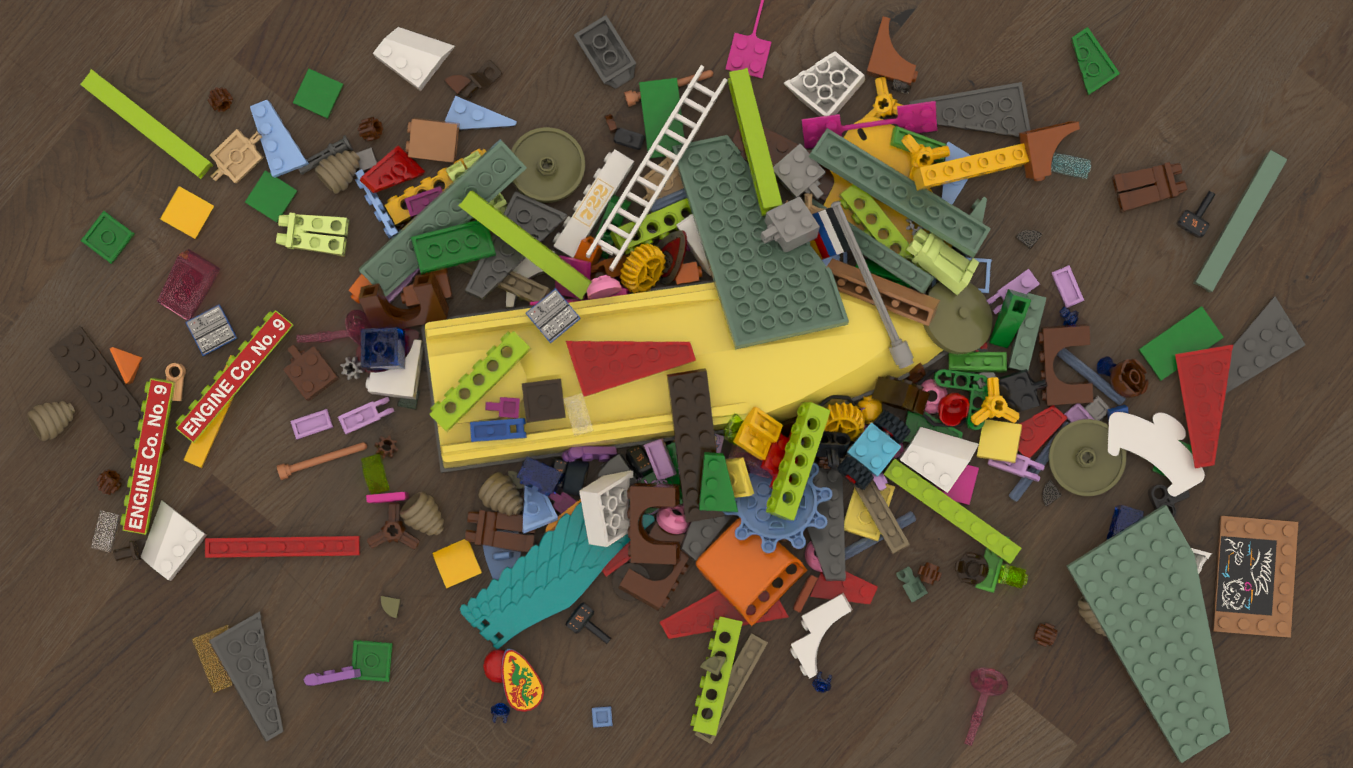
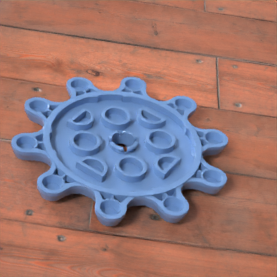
M751 455L749 458V465L751 466L749 478L754 494L735 498L738 512L722 511L726 515H737L741 518V524L735 530V537L738 540H745L751 535L760 536L762 539L761 548L765 553L774 552L777 542L782 539L789 540L794 548L802 549L806 545V540L803 536L805 528L815 527L823 529L828 523L827 518L817 511V506L819 503L829 501L832 498V490L828 487L818 488L813 484V478L818 474L819 466L816 463L812 465L794 521L784 520L766 513V504L773 491L769 487L773 476L761 468L763 460H759ZM785 493L783 494V501L786 499Z

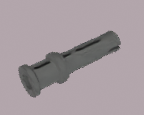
M346 135L343 136V139L333 144L329 143L328 148L306 159L309 165L298 168L301 175L319 166L320 160L327 159L330 155L342 154L344 150L353 151V147Z

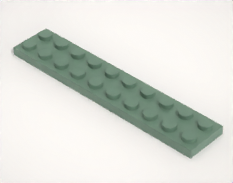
M828 128L809 155L814 161L972 258L976 255L991 229L927 189L917 191L913 180Z
M500 139L359 268V271L372 285L379 283L385 297L388 296L419 267L411 237L469 222L473 217L458 205L462 203L470 191L473 190L487 202H490L527 167Z

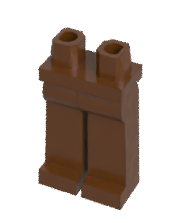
M1168 162L1164 163V165L1113 175L1111 178L1115 193L1118 194L1116 197L1120 212L1130 211L1168 198H1176L1179 194L1187 191L1185 180L1175 183L1174 179L1175 175L1182 174L1181 164H1170ZM1149 185H1154V186H1150V187L1138 189V188H1141V187H1145V186H1149Z
M485 510L468 512L467 522L476 523L477 531L466 530V541L475 543L478 546L484 545L528 553L533 546L534 535L497 531L498 529L523 533V515L513 514L508 516L506 513L486 512ZM535 529L526 533L535 534Z

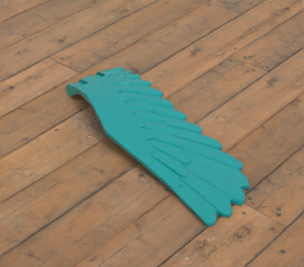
M580 502L571 515L565 513L558 520L554 531L549 530L543 535L539 546L537 544L533 545L526 556H520L512 568L507 566L502 571L498 580L492 579L487 589L482 588L476 598L471 597L468 605L462 604L460 607L461 614L473 627H477L480 630L479 633L487 641L490 640L493 643V647L498 650L524 629L570 607L585 592L608 562L630 542V538L626 534L608 547L589 544L582 503ZM643 515L644 529L655 521L653 515ZM484 619L489 622L487 625L482 622ZM498 632L503 635L501 638L496 636Z

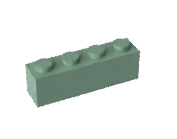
M1031 293L1026 294L1031 299L1025 319L1015 334L1007 369L1017 372L1025 369L1029 370L1046 297Z

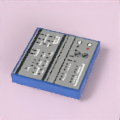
M556 288L526 312V315L550 344L581 319Z
M220 304L185 322L203 356L238 339Z

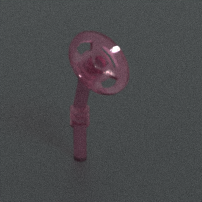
M352 310L346 316V330L327 331V333L319 331L317 334L296 335L297 343L313 341L322 343V341L326 342L328 340V342H331L334 339L351 337L358 345L368 346L374 342L376 334L365 312ZM365 326L368 327L369 337H367V336L365 335V334H366V327H365Z
M979 668L970 675L971 685L981 693L976 711H973L974 715L971 717L973 719L970 720L971 726L964 743L966 745L972 746L978 726L982 724L980 721H983L981 717H984L983 711L988 696L1001 695L1008 688V681L1005 676L994 669ZM985 675L993 676L996 680L994 681L991 677H985ZM978 676L979 678L977 679V682L975 683V682H974V679Z

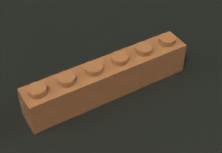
M832 258L827 267L832 270L838 291L875 305L860 269ZM871 274L887 310L924 325H930L935 317L940 300Z

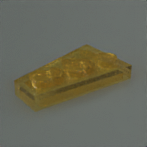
M228 625L192 639L213 693L232 686L230 678L209 643L210 639L228 630Z

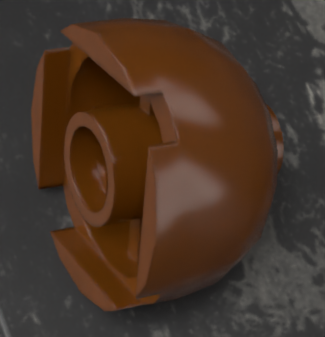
M1127 359L1116 364L1110 375L1111 384L1115 392L1127 398L1144 394L1149 384L1148 379L1145 380L1144 374L1147 373L1146 369L1136 359Z

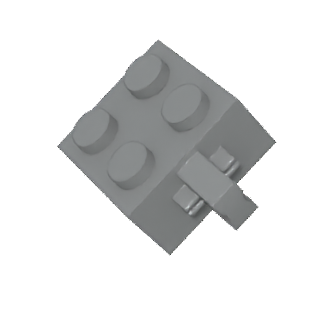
M799 144L773 167L775 177L794 198L800 197L805 192L813 194L818 200L823 195V192L818 188L820 185L818 180L826 172L816 161L809 157L810 154Z
M797 197L766 213L765 223L767 229L761 233L760 238L764 244L773 240L778 241L783 251L789 252L816 239L820 226L801 197Z

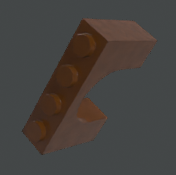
M434 272L415 276L413 289L420 304L411 309H400L390 304L379 283L361 287L359 301L375 334L447 319L449 306Z
M1080 324L1041 327V332H1038V343L1042 345V351H1039V362L1043 363V370H1040V381L1046 379L1048 387L1041 389V400L1045 401L1047 406L1092 403L1093 383L1090 381L1063 382L1056 377L1053 370L1054 358L1060 350L1070 346L1091 345L1090 326Z
M632 484L627 490V499L630 500V507H628L627 517L630 519V526L628 527V538H630L628 556L631 557V563L676 565L681 561L680 542L659 541L650 537L643 527V515L649 507H676L679 505L680 484Z
M656 521L649 536L659 541H679L681 547L685 534L668 533ZM680 549L681 561L676 565L673 564L672 573L667 578L659 581L649 580L629 569L618 588L659 611L661 607L665 608L670 600L667 597L670 590L674 592L678 586L679 581H677L679 574L684 575L689 566L686 564L689 556Z

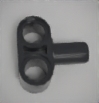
M824 431L816 456L827 457L828 466L831 469L839 467V458H843L847 454L851 440L850 437L843 432Z
M1164 485L1152 486L1148 491L1154 511L1166 505L1169 507L1173 518L1176 515L1175 503L1190 497L1188 490L1173 497L1168 493ZM1157 488L1163 492L1160 499L1154 496V491Z

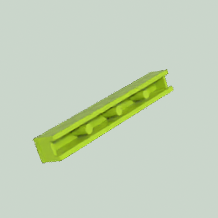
M748 68L729 72L730 78L727 81L761 215L765 216L768 211L783 204Z
M92 69L80 84L200 179L213 167L211 162Z
M473 190L458 205L578 298L584 299L591 280Z

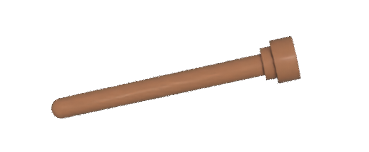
M707 70L702 72L697 81L712 77L713 71ZM695 74L678 79V87L688 85ZM632 90L624 92L628 107L636 105V102H639L641 99L640 92H632Z
M362 442L290 466L284 463L277 465L279 477L281 480L289 478L293 472L367 449V444Z

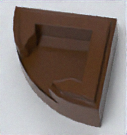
M453 75L444 81L458 95L471 80L462 75Z
M605 115L610 133H615L617 126L613 115Z
M921 362L909 371L910 376L907 377V380L912 381L913 384L920 381L926 375Z

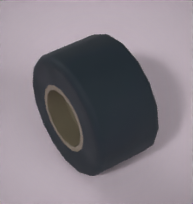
M575 460L568 463L563 484L564 493L580 496L579 491L586 484L589 468L588 462Z

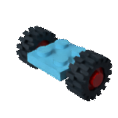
M886 410L882 411L874 421V424L871 422L849 449L847 454L851 457L846 456L837 468L838 472L847 481H850L851 484L861 490H865L874 479L873 475L878 477L902 447L899 444L909 435L910 429L903 421L895 417L894 414Z

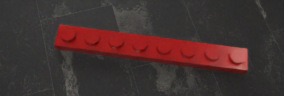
M360 536L205 538V558L360 555Z

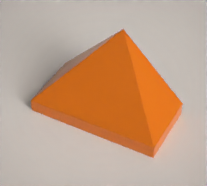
M114 347L110 348L125 383L132 384L142 357Z

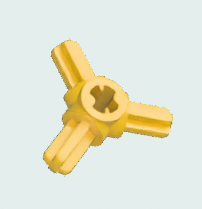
M879 77L875 79L878 96L875 97L876 101L872 105L874 108L863 118H880L881 116L885 118L887 115H898L897 106H902V104L897 103V100L893 99L892 94H889L886 78ZM888 103L889 106L883 108L882 104Z
M910 134L905 135L901 140L910 151L909 156L912 158L911 164L913 166L908 178L913 181V171L920 167L931 165L936 159L950 156V150L947 145L931 149L930 146L925 147L923 144H918Z
M997 377L988 378V397H985L981 405L982 408L971 416L972 423L979 425L988 417L993 418L995 416L998 418L1004 417L1012 423H1016L1019 420V413L1007 407L1008 404L1003 396H1000L999 379Z

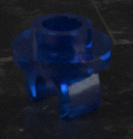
M1064 306L1059 311L1060 316L1064 319V326L1075 325L1079 320V312L1076 310L1071 313Z
M1109 356L1101 358L1097 363V372L1110 377L1111 373L1109 370L1111 367L1114 368L1116 364L1113 363L1112 358Z
M820 671L816 679L813 680L812 685L816 691L825 693L831 690L830 681L832 675L829 674L827 680H823L821 678L822 672Z
M497 703L492 706V721L496 723V718L502 717L503 723H506L507 717L510 714V708L504 703Z

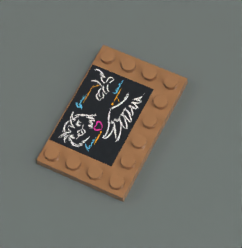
M1220 516L1212 631L1291 638L1298 522Z

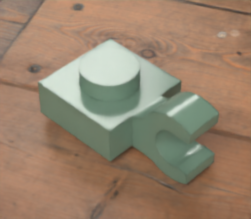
M909 566L896 573L898 579L906 583L902 586L911 602L918 600L928 593L919 576L915 578Z

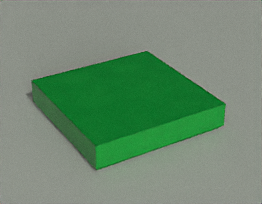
M308 68L293 104L328 119L344 84Z
M265 170L245 203L278 223L279 216L285 213L298 191L277 177H272V174Z
M103 211L81 239V242L113 264L135 233Z
M354 640L352 666L353 670L360 669L361 676L351 679L390 682L393 643Z

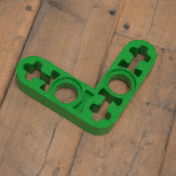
M946 369L937 371L933 376V381L938 387L969 391L968 401L970 407L966 417V425L973 431L981 429L984 426L985 420L974 427V423H971V416L974 413H971V410L976 412L982 408L973 406V399L975 397H979L982 401L985 400V397H988V378L980 374ZM944 373V377L951 378V374H954L952 385H950L951 381L948 380L943 381L942 384L938 376ZM958 376L965 377L966 384L964 386H959L956 383ZM979 379H981V381L985 383V385L982 386L980 389L978 388L979 386L976 384H971V388H969L971 381L976 382L979 381Z

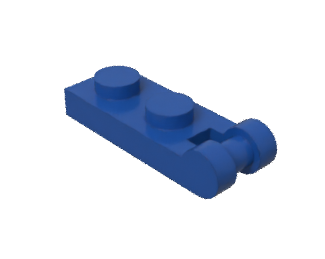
M525 418L470 422L471 442L527 438V433L524 432L526 420ZM510 425H516V433H511Z

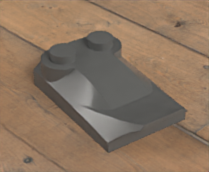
M607 15L574 34L579 46L604 84L616 89L634 78L636 62Z

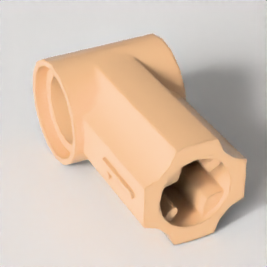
M172 363L166 367V380L175 382L172 401H182L186 369L182 364ZM175 366L180 370V374L177 377L172 375V369Z

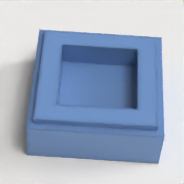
M611 706L592 708L593 728L613 726Z

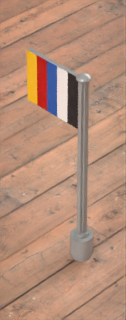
M835 201L831 204L830 208L812 214L820 228L817 238L809 241L810 246L821 260L849 250L852 251L891 339V347L888 349L895 364L899 366V369L905 368L914 363L912 352L907 341L899 339L840 205L841 202Z

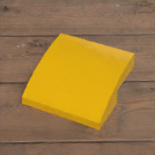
M178 186L160 219L195 239L214 206Z
M753 407L741 424L733 442L759 460H765L771 443L777 442L783 425L758 407Z
M465 539L432 553L446 588L482 573L470 542Z

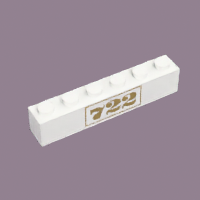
M615 149L612 153L609 152L606 155L604 167L596 171L593 177L595 181L592 185L588 184L583 192L585 197L582 201L578 200L573 208L575 211L573 216L567 217L563 224L564 230L562 233L558 232L553 240L555 243L554 248L570 258H574L581 240L591 234L606 210L609 201L616 194L634 165L633 160Z

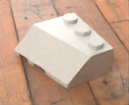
M397 27L383 39L373 54L375 58L421 92L455 46Z
M833 52L815 63L814 66L800 72L791 80L784 82V85L802 103L822 117L836 115L865 82V75L837 52Z
M920 427L900 455L899 460L948 493L970 462L979 444Z
M633 471L604 475L579 491L589 544L608 547L628 534L630 519L627 517L629 507L627 490L630 487V478H633Z
M161 500L141 558L167 580L172 581L206 538L207 534Z

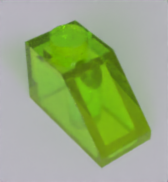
M1002 564L997 583L1022 589L1023 585L1026 586L1028 574H1026L1025 569Z

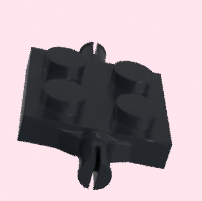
M1027 369L998 378L1000 396H1003L1008 404L1007 407L1016 412L1040 406L1037 390L1048 387L1046 379L1034 382L1030 378Z

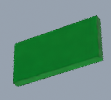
M677 78L639 82L647 153L680 100ZM674 119L668 129L684 138L683 123ZM665 134L658 145L672 152V146L682 143ZM655 150L651 158L665 157V155Z
M477 220L411 237L421 274L496 255L489 229Z
M1201 306L1138 350L1157 378L1162 381L1178 369L1175 354L1208 349L1224 337Z

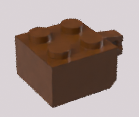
M294 344L288 348V351L293 356L290 359L292 363L283 370L307 401L312 400L339 379V376L316 347L313 346L307 352L305 350L300 352Z

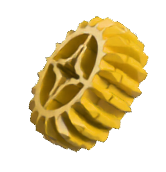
M641 244L640 247H636L635 251H631L630 256L626 257L627 260L623 263L624 267L620 270L623 286L633 293L650 291L651 287H655V283L659 281L660 275H663L662 270L665 269L664 264L666 262L664 259L665 255L658 247L652 244Z
M836 402L835 405L828 404L826 409L831 411L824 431L846 433L850 437V441L856 442V438L861 436L865 427V420L861 410L857 406H853L852 403L847 405L845 402L842 404Z

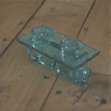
M1054 152L1051 171L1087 179L1088 173L1091 170V160Z

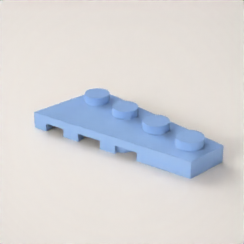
M265 100L250 106L257 131L262 135L260 140L272 177L275 178L309 165L270 101Z
M361 169L355 173L358 177L355 181L360 189L364 188L366 191L365 198L369 205L373 204L376 211L374 214L378 221H383L385 225L383 229L388 238H393L399 231L377 193H372L360 181V178L365 174Z

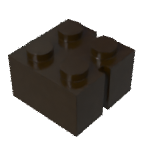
M887 375L886 378L878 376L872 399L893 408L923 415L930 393L924 391L923 386L913 384L912 381L906 379L901 381L896 377Z

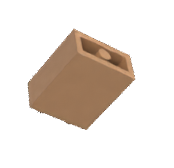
M413 118L412 122L408 123L407 130L410 133V141L406 142V152H409L408 157L455 162L460 123Z

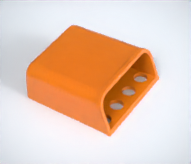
M739 517L696 560V567L745 620L753 626L807 569L779 541L774 552L765 553L761 548L762 539L758 535H751L745 540H738L735 537V530L741 524V518ZM790 564H794L797 567V571L794 574H788L786 568ZM776 578H781L783 585L780 588H775L772 582ZM763 591L768 592L770 595L769 600L766 602L759 600V595ZM749 605H753L756 608L755 614L751 616L746 614Z

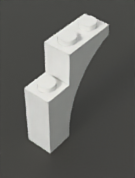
M844 593L801 616L803 618L801 623L806 631L809 630L810 633L794 641L791 644L792 648L790 651L795 659H799L802 664L799 667L804 676L808 675L809 679L818 673L817 651L823 635L835 621L853 610Z

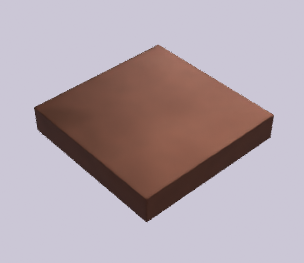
M813 575L808 576L792 607L793 610L801 612L818 579Z

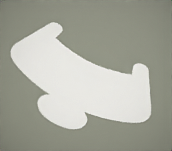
M1115 412L1111 414L1108 430V452L1111 455L1117 456L1120 448L1151 462L1172 482L1167 491L1173 497L1203 481L1205 476L1203 468H1195L1192 453L1178 441L1185 438L1186 431L1175 418L1165 413H1156L1153 416V424L1128 413Z

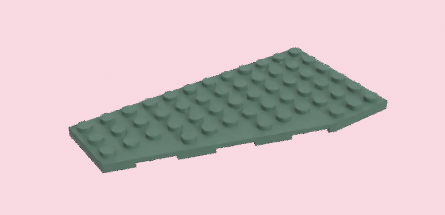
M724 135L691 142L679 161L677 168L735 350L848 325L849 320L832 270L820 259L810 246V242L789 252H784L778 241L773 240L764 244L760 238L761 233L767 229L765 223L766 215H761L749 165L729 136ZM684 144L672 146V152L678 155Z
M1163 505L1071 562L1066 567L1177 759L1183 763L1230 733L1195 555L1168 507Z

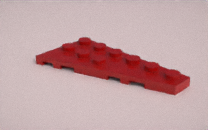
M566 341L583 397L696 361L690 342Z
M1233 345L1175 354L1195 468L1215 465Z
M718 590L660 621L668 639L713 631L715 619L719 620L720 616L742 621V626L749 625L745 618ZM763 591L759 595V600L762 602L768 601L769 593ZM778 600L756 623L787 618L789 616L780 600ZM749 605L746 610V614L751 616L756 612V608L753 605Z

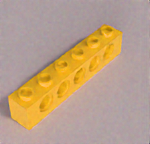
M1023 143L920 167L913 171L912 175L916 189L919 191L1020 167L1029 162Z
M477 149L481 156L486 152L485 149L482 151ZM461 158V159L457 160L456 162H454V164H455V163H457L458 161H461L462 164H463V166H464V168H465L466 170L468 169L467 166L465 165L464 161L462 160V159H464V158ZM447 167L438 171V175L432 179L431 177L423 179L420 182L421 185L415 188L414 186L407 188L403 191V195L399 197L396 195L387 200L388 203L385 204V207L397 227L404 221L414 218H411L408 210L402 209V203L405 201V198L417 195L422 191L434 189L438 182L445 183L443 191L453 183L445 170Z

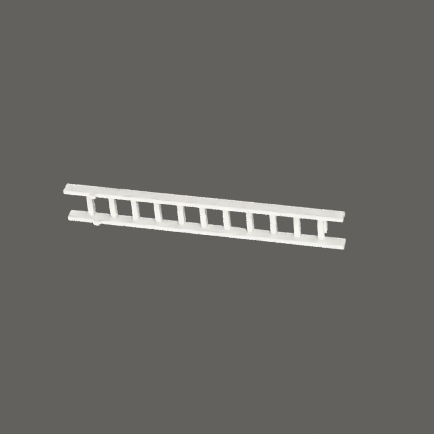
M702 65L689 83L586 253V257L590 258L596 246L599 245L602 247L601 250L608 254L617 255L609 268L612 272L727 84V79L724 78L717 91L713 92L697 83L704 70ZM693 88L711 97V101L706 108L687 98ZM683 103L703 113L697 124L678 114ZM674 119L693 129L688 139L668 129ZM665 134L684 144L678 155L658 145ZM655 150L674 160L668 171L649 161ZM645 166L665 176L659 186L640 177ZM636 181L655 191L649 202L630 192ZM626 197L645 207L640 218L620 208ZM617 213L636 223L630 234L610 224ZM607 229L626 239L620 250L601 240Z

